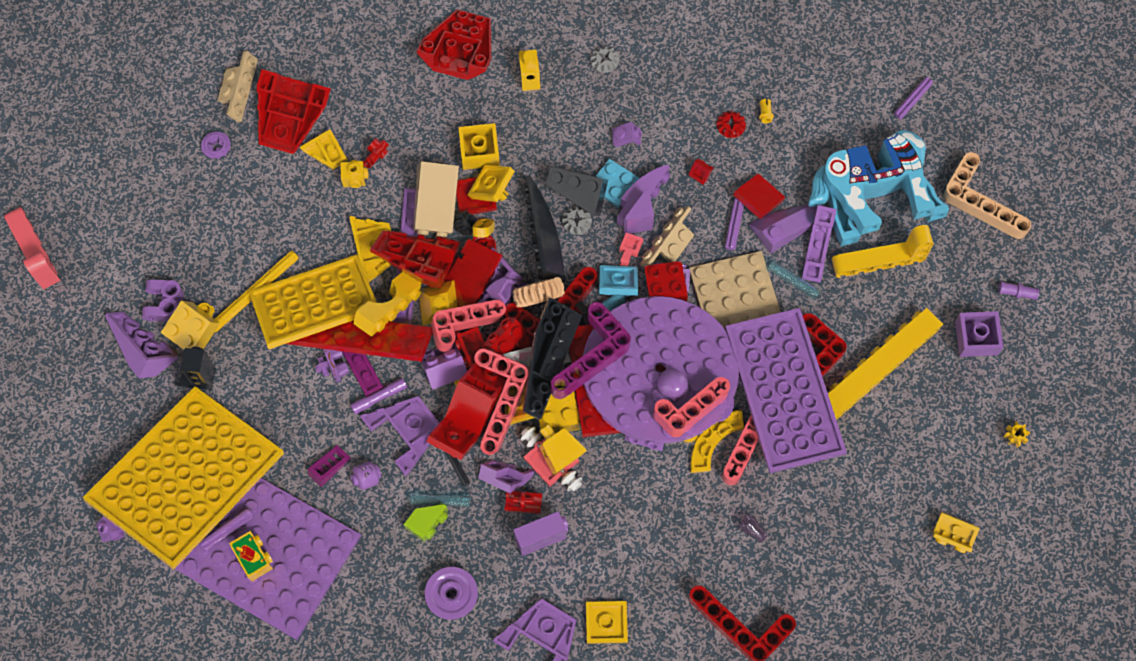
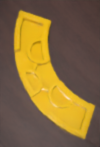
M742 410L732 411L726 420L717 422L699 435L692 451L691 473L711 471V457L717 444L727 435L744 430Z

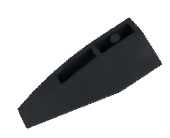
M530 175L526 176L527 183L523 184L525 194H529V200H526L527 210L532 213V217H529L530 228H534L535 231L531 235L535 250V261L537 262L538 279L546 280L559 277L562 282H565L560 240L554 220L537 185Z
M548 298L534 332L523 412L538 420H541L550 398L551 381L560 373L582 318L581 314L552 298Z

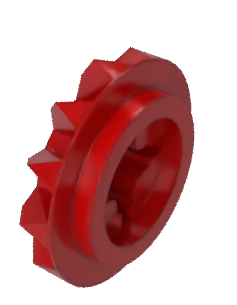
M732 110L730 112L724 111L718 117L717 129L723 136L736 138L745 131V118L739 112L736 113ZM731 118L733 120V123H736L734 124L732 129L730 127V124H727L729 123Z

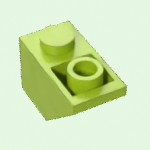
M444 504L417 508L404 523V527L421 541L430 540L436 533V526L439 523L443 524L449 515L447 513L448 508Z

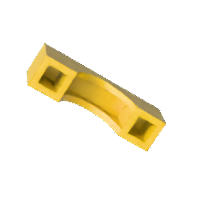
M401 272L391 283L389 294L392 300L385 303L367 301L356 311L353 324L371 337L377 331L381 332L389 321L392 322L400 311L406 310L410 302L416 301L419 298L422 283Z

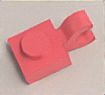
M626 232L619 249L623 253L620 266H628L631 256H638L644 238Z

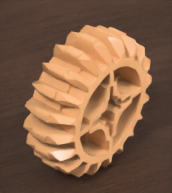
M559 277L534 282L515 288L513 290V299L517 307L538 304L547 301L548 298L555 299L565 293L564 285Z

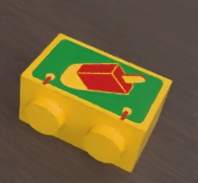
M249 531L229 543L251 581L273 569L270 564L273 560L268 551L263 552L261 546L264 544L258 534L254 536Z

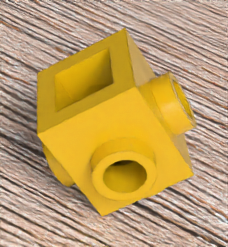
M351 160L340 163L343 187L359 188L366 186L365 179H368L369 175L368 168L364 167L363 161Z

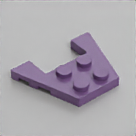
M419 396L360 416L371 432L388 420L408 445L410 450L394 461L405 477L411 472L429 447L430 443L426 442L428 436L439 424L438 420Z
M541 599L517 621L508 626L505 631L496 636L493 642L509 652L519 634H522L556 655L553 661H567L576 619Z

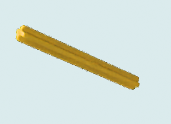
M290 251L217 316L215 320L220 325L215 333L252 301L249 291L274 282L299 259L297 254Z

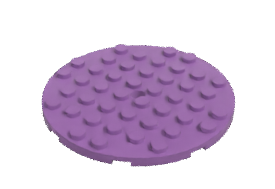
M671 297L640 298L622 304L610 312L630 334L631 342L629 351L584 383L591 404L601 414L602 418L613 428L637 440L655 441V443H674L688 440L702 434L703 431L715 425L723 417L733 401L739 378V365L736 362L728 334L723 326L700 307ZM610 326L605 327L606 330H612V329H613V328L610 327ZM593 329L587 340L583 356L604 341L595 329ZM622 340L617 341V343H619V344H625V343H626L625 341H622ZM607 351L602 352L606 356L611 354ZM592 362L586 364L589 367L595 366ZM658 364L663 365L666 368L665 371L675 369L685 375L689 383V391L684 398L674 401L660 393L657 384L658 378L663 372L656 371L655 367ZM724 377L730 382L727 398L680 437L670 436L654 419L655 404L661 399L670 401L679 409L714 379ZM708 399L701 400L703 403H710ZM665 409L658 410L662 414L668 413ZM687 411V414L691 416L696 415L693 411ZM679 423L672 424L675 428L681 427Z

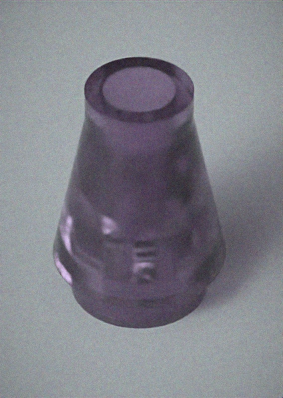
M749 514L738 525L742 532L760 543L768 536V533L765 532L757 519Z

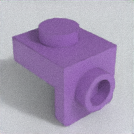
M632 122L612 128L614 146L620 147L632 142L636 145L641 144V129Z

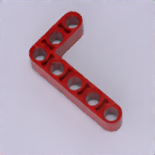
M592 267L583 268L557 302L563 305L568 304L571 306L570 309L576 311L575 304L583 302L597 283L596 270ZM591 276L593 277V279L587 281L584 279V277ZM575 290H580L582 293L580 295H575L572 292ZM515 303L506 305L504 319L508 318L510 312H516L517 315L512 318L517 319L522 326L527 322L533 324L530 328L524 327L527 331L526 334L533 341L539 319L522 307H517Z
M806 313L803 315L804 322L812 324V327L806 328L811 342L821 350L816 359L822 377H824L842 359L847 350V345L842 338L815 315ZM823 334L827 339L822 340L818 335ZM832 347L840 348L841 352H835ZM820 360H826L829 365H822Z
M698 585L693 587L689 593L691 605L749 661H765L796 627L795 618L789 614H784L758 639L706 588ZM693 593H702L704 599L701 601L695 600ZM710 606L716 607L718 614H709L708 608ZM726 620L732 622L733 629H725L723 622ZM781 621H788L791 628L788 630L783 629ZM745 635L748 638V643H739L738 636ZM774 635L777 638V643L770 644L767 641V636ZM753 650H761L763 653V658H755L753 656Z

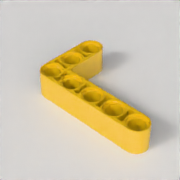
M921 225L912 229L906 242L839 254L832 257L831 260L836 277L841 278L840 276L857 275L859 274L858 272L863 271L868 273L877 271L879 268L884 270L894 268L895 265L905 266L914 264L913 262L917 261L921 263L927 258L934 243L929 226Z

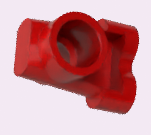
M375 138L367 147L370 154L363 161L365 167L370 169L379 158L382 160L389 152L386 149L389 144L385 140L380 142Z

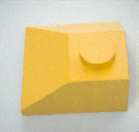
M453 280L444 282L441 289L430 286L420 289L419 300L422 325L431 324L434 314L438 311L457 308L455 282Z

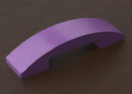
M817 206L802 279L821 283L824 262L837 209Z

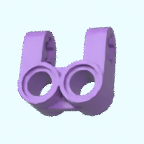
M174 280L146 281L145 292L162 295V301L159 307H143L142 319L168 322L184 297V292L178 282ZM172 290H176L175 294L169 295ZM169 308H174L172 312L167 313Z

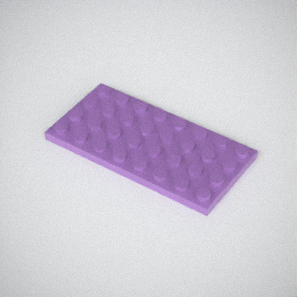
M800 308L725 326L736 362L739 365L740 380L769 474L846 455L847 451Z

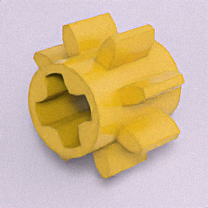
M1016 421L1013 427L1011 425L1006 427L1008 432L1004 437L1008 438V445L1013 443L1018 448L1021 442L1023 444L1028 442L1026 436L1030 432L1026 430V424L1023 426L1018 425Z

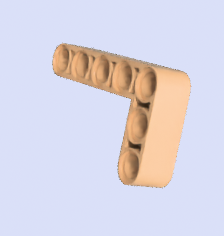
M967 153L943 193L944 200L1014 238H1024L1031 228V222L1028 218L967 187L980 163V158L976 153ZM950 191H954L957 195L951 194Z

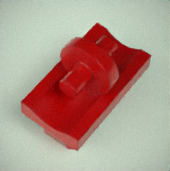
M506 492L504 510L540 514L542 493Z

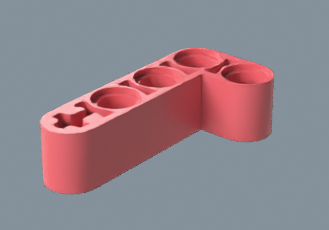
M492 300L436 312L433 316L431 327L437 349L447 352L452 348L455 341L454 331L499 322L506 311L505 304L500 300ZM473 313H479L482 317L478 318ZM459 316L463 321H457L455 317ZM442 320L445 324L439 325L436 321ZM441 338H447L450 342L445 343Z
M724 377L714 379L679 409L670 401L661 399L655 404L654 419L670 436L680 437L727 398L730 382ZM708 399L710 403L706 404L703 403L701 400ZM665 409L668 413L662 414L658 410ZM687 411H693L696 415L691 416L687 414ZM679 423L681 427L675 428L672 424Z
M750 416L724 468L722 478L728 485L738 483L759 441L755 426L752 424V416ZM750 437L753 440V443L747 444L744 441V438ZM742 454L745 460L739 461L735 455ZM733 467H737L735 475L733 477H729V473H731Z

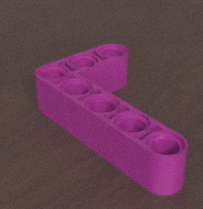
M594 302L589 306L588 322L604 341L552 379L551 394L556 399L567 397L629 351L630 334L602 303ZM596 312H597V313H600L601 315H600V316H594L593 313H596ZM610 326V327H612L613 329H612V330H606L605 327ZM622 340V341H625L626 343H625V344H619V343H617V341ZM607 351L611 354L606 356L602 352ZM592 362L595 366L589 367L586 364ZM578 374L580 375V377L573 378L571 377V375ZM557 385H563L565 388L559 390L555 387Z

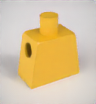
M537 50L519 51L522 91L540 89ZM533 75V79H527V76Z
M549 424L540 430L546 439L540 445V450L553 475L587 451L565 428L555 433Z

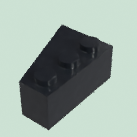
M194 346L191 349H184L174 386L212 390L216 368L202 348Z

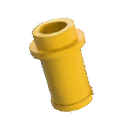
M762 99L759 102L761 112L759 119L762 123L767 124L772 122L774 115L771 111V100L767 99L766 104V99Z

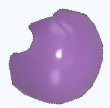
M671 369L665 371L658 378L657 386L664 397L678 401L684 398L689 391L688 380L679 370Z

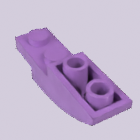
M664 165L647 173L625 192L621 198L623 209L617 216V224L624 227L626 215L645 190L649 191L650 199L658 196L661 190L659 187L662 183L666 184L670 178V166Z

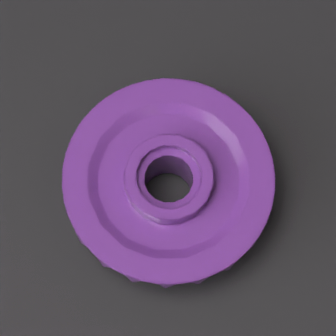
M458 567L440 569L430 577L426 584V603L433 614L440 618L457 620L465 617L476 605L478 597L477 584L471 574L464 569ZM450 590L457 591V596L453 599L446 597Z

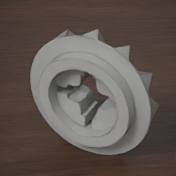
M607 46L598 47L591 55L593 68L602 73L615 70L619 64L618 52L614 48H608ZM608 55V60L602 62V57Z
M578 206L569 208L563 214L562 225L571 234H583L591 227V215L583 208ZM576 214H578L579 219H582L579 220L578 226H576L575 221L572 220L575 219Z

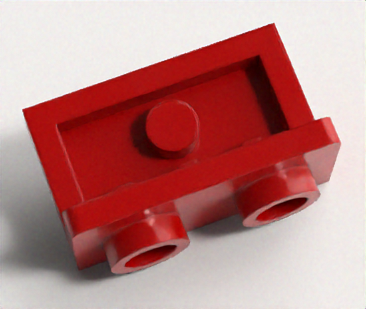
M478 326L463 333H456L457 339H455L458 350L462 349L465 356L462 358L466 368H471L475 363V354L478 350L487 349L483 345L485 342ZM482 353L483 356L489 358L488 353Z

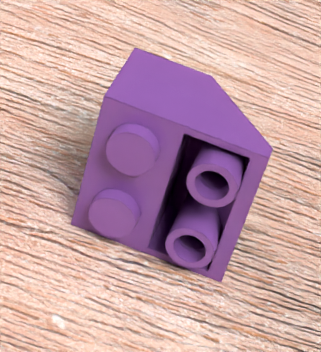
M455 342L447 352H442L437 348L427 349L421 362L432 390L461 379L467 372L462 355Z

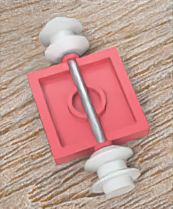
M527 427L521 433V441L526 440L528 442L527 447L534 446V448L524 456V460L549 487L563 477L561 485L567 484L568 492L571 490L573 492L582 485V477L576 478V471H568L579 463V459L577 458L553 475L540 450V445L546 439L541 442L542 434L535 433L536 427Z

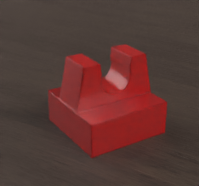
M697 159L689 172V176L704 185L714 167L709 166L703 160Z

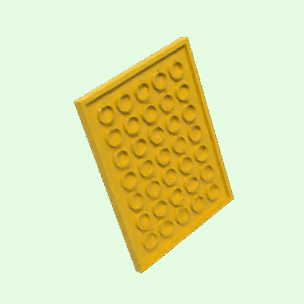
M194 387L83 496V499L174 570L281 458L284 452L200 389Z

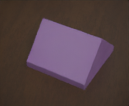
M648 190L643 192L624 219L625 234L626 232L632 234L653 230L654 212Z

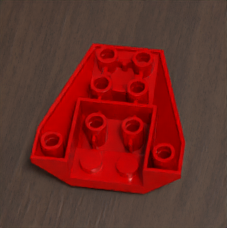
M457 9L422 39L417 49V54L435 72L465 80L474 78L486 72L491 62V18Z

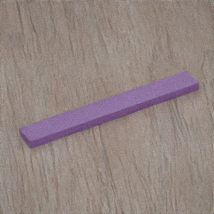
M404 188L400 232L407 233V236L418 237L417 231H413L416 189ZM397 268V276H398V275H399L401 272H403V271H401V270H399V269ZM414 301L409 303L405 311H400L392 322L412 324Z

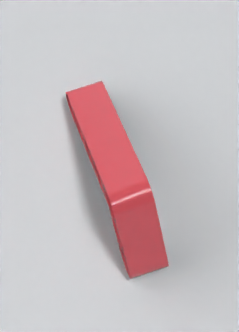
M19 207L5 214L4 218L26 258L23 262L27 270L43 289H46L61 281V279L57 276L58 273L49 261V256L41 246L42 243L37 234L33 231L32 224L25 216L26 213L22 207Z
M480 349L475 354V362L481 367L508 378L480 445L483 453L492 455L500 450L526 388L529 367L490 349ZM484 352L489 355L487 363H483L480 358ZM501 360L507 362V368L504 371L500 370L498 366ZM520 367L525 370V376L522 379L516 375V371ZM512 385L518 389V394L515 397L509 394V388ZM503 404H508L510 407L508 415L503 414L501 411ZM496 422H500L503 426V430L500 433L494 430ZM489 440L495 443L493 451L487 449L486 444Z

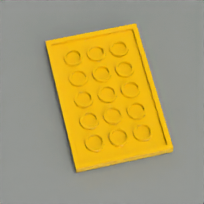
M358 255L249 291L268 349L353 321L356 311L367 301L377 303Z

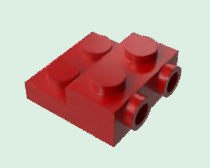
M508 316V318L500 323V327L488 336L487 341L483 345L487 349L503 355L532 347L533 341L526 334L527 331L519 321ZM501 360L499 363L507 368L506 361Z

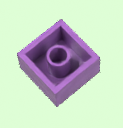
M999 312L959 313L955 320L959 357L998 355L1003 349Z

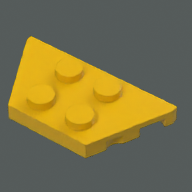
M350 216L358 257L368 282H371L391 266V264L370 252L371 247L383 230L391 231L390 224L375 222L370 219L361 220Z

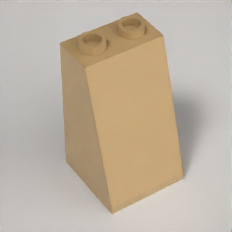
M422 161L418 165L413 231H417V234L429 235V233H436V236L444 238L452 234L459 166Z

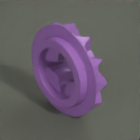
M222 132L209 133L201 143L204 155L208 156L211 160L226 156L231 146L229 137ZM219 141V145L221 147H217L216 150H214L212 145H216Z

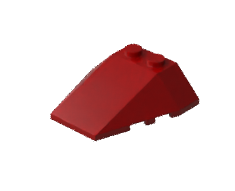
M261 69L257 83L259 145L294 154L326 108L331 88L309 84Z
M383 230L371 247L370 252L422 284L441 289L452 269L460 242L436 236V239L424 238V235L418 234V237L407 236V233Z

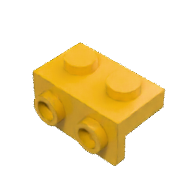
M941 511L932 535L936 538V542L943 545L949 543L954 545L955 550L966 553V551L972 552V546L980 527Z

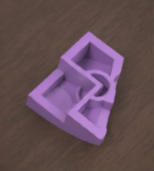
M501 278L492 283L486 291L492 300H500L506 306L514 301L513 290L529 283Z
M492 460L481 464L479 479L511 493L527 483L533 477L534 470L529 469L528 471L520 472L516 470V465Z

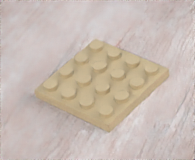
M762 251L690 267V276L699 307L713 316L724 329L727 325L781 312Z

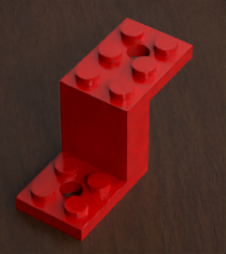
M481 355V361L487 363L489 358ZM475 362L458 381L445 418L431 432L426 442L450 454L452 457L462 460L485 432L497 399L502 393L508 378L481 367ZM498 364L500 370H506V367Z

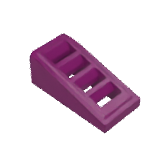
M336 445L308 468V475L322 487L351 457ZM336 453L342 460L338 461L333 455ZM330 459V460L333 461L336 465L332 466V465L328 462V460ZM324 464L329 470L326 471L321 466Z

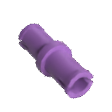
M1001 281L998 293L1013 295L1015 298L1024 297L1037 300L1039 288L1023 286L1021 283L1016 285Z

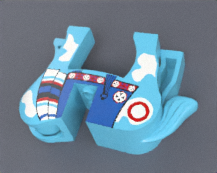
M907 130L897 131L883 141L878 154L882 168L878 171L875 169L866 145L833 153L828 158L826 164L816 172L808 201L810 207L823 205L828 201L830 208L837 209L833 229L840 247L856 243L861 235L879 230L882 224L881 218L869 208L865 199L884 196L902 188L909 197L914 220L925 217L930 222L946 217L949 212L948 205L937 197L934 188L924 177L923 164L926 146L923 139Z

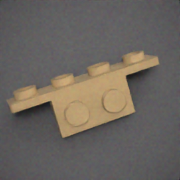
M248 51L243 52L239 67L226 69L218 97L219 102L229 103L227 115L237 122H242L258 59Z
M689 206L679 207L674 212L672 220L663 227L664 231L662 234L654 239L651 249L642 256L641 266L651 265L659 253L668 262H675L694 236L682 223L691 210Z

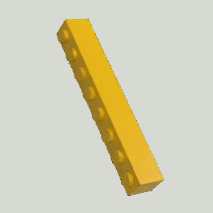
M928 308L922 312L920 310L911 317L912 321L910 323H903L898 328L899 332L895 336L893 334L888 336L881 348L877 346L870 353L872 356L867 360L863 358L856 365L858 367L856 370H849L842 377L844 380L841 383L836 382L829 388L828 396L836 420L940 330L943 323Z

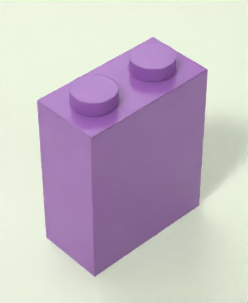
M558 511L518 527L513 531L521 555L524 556L566 539V532L569 531V526L565 516L561 517Z

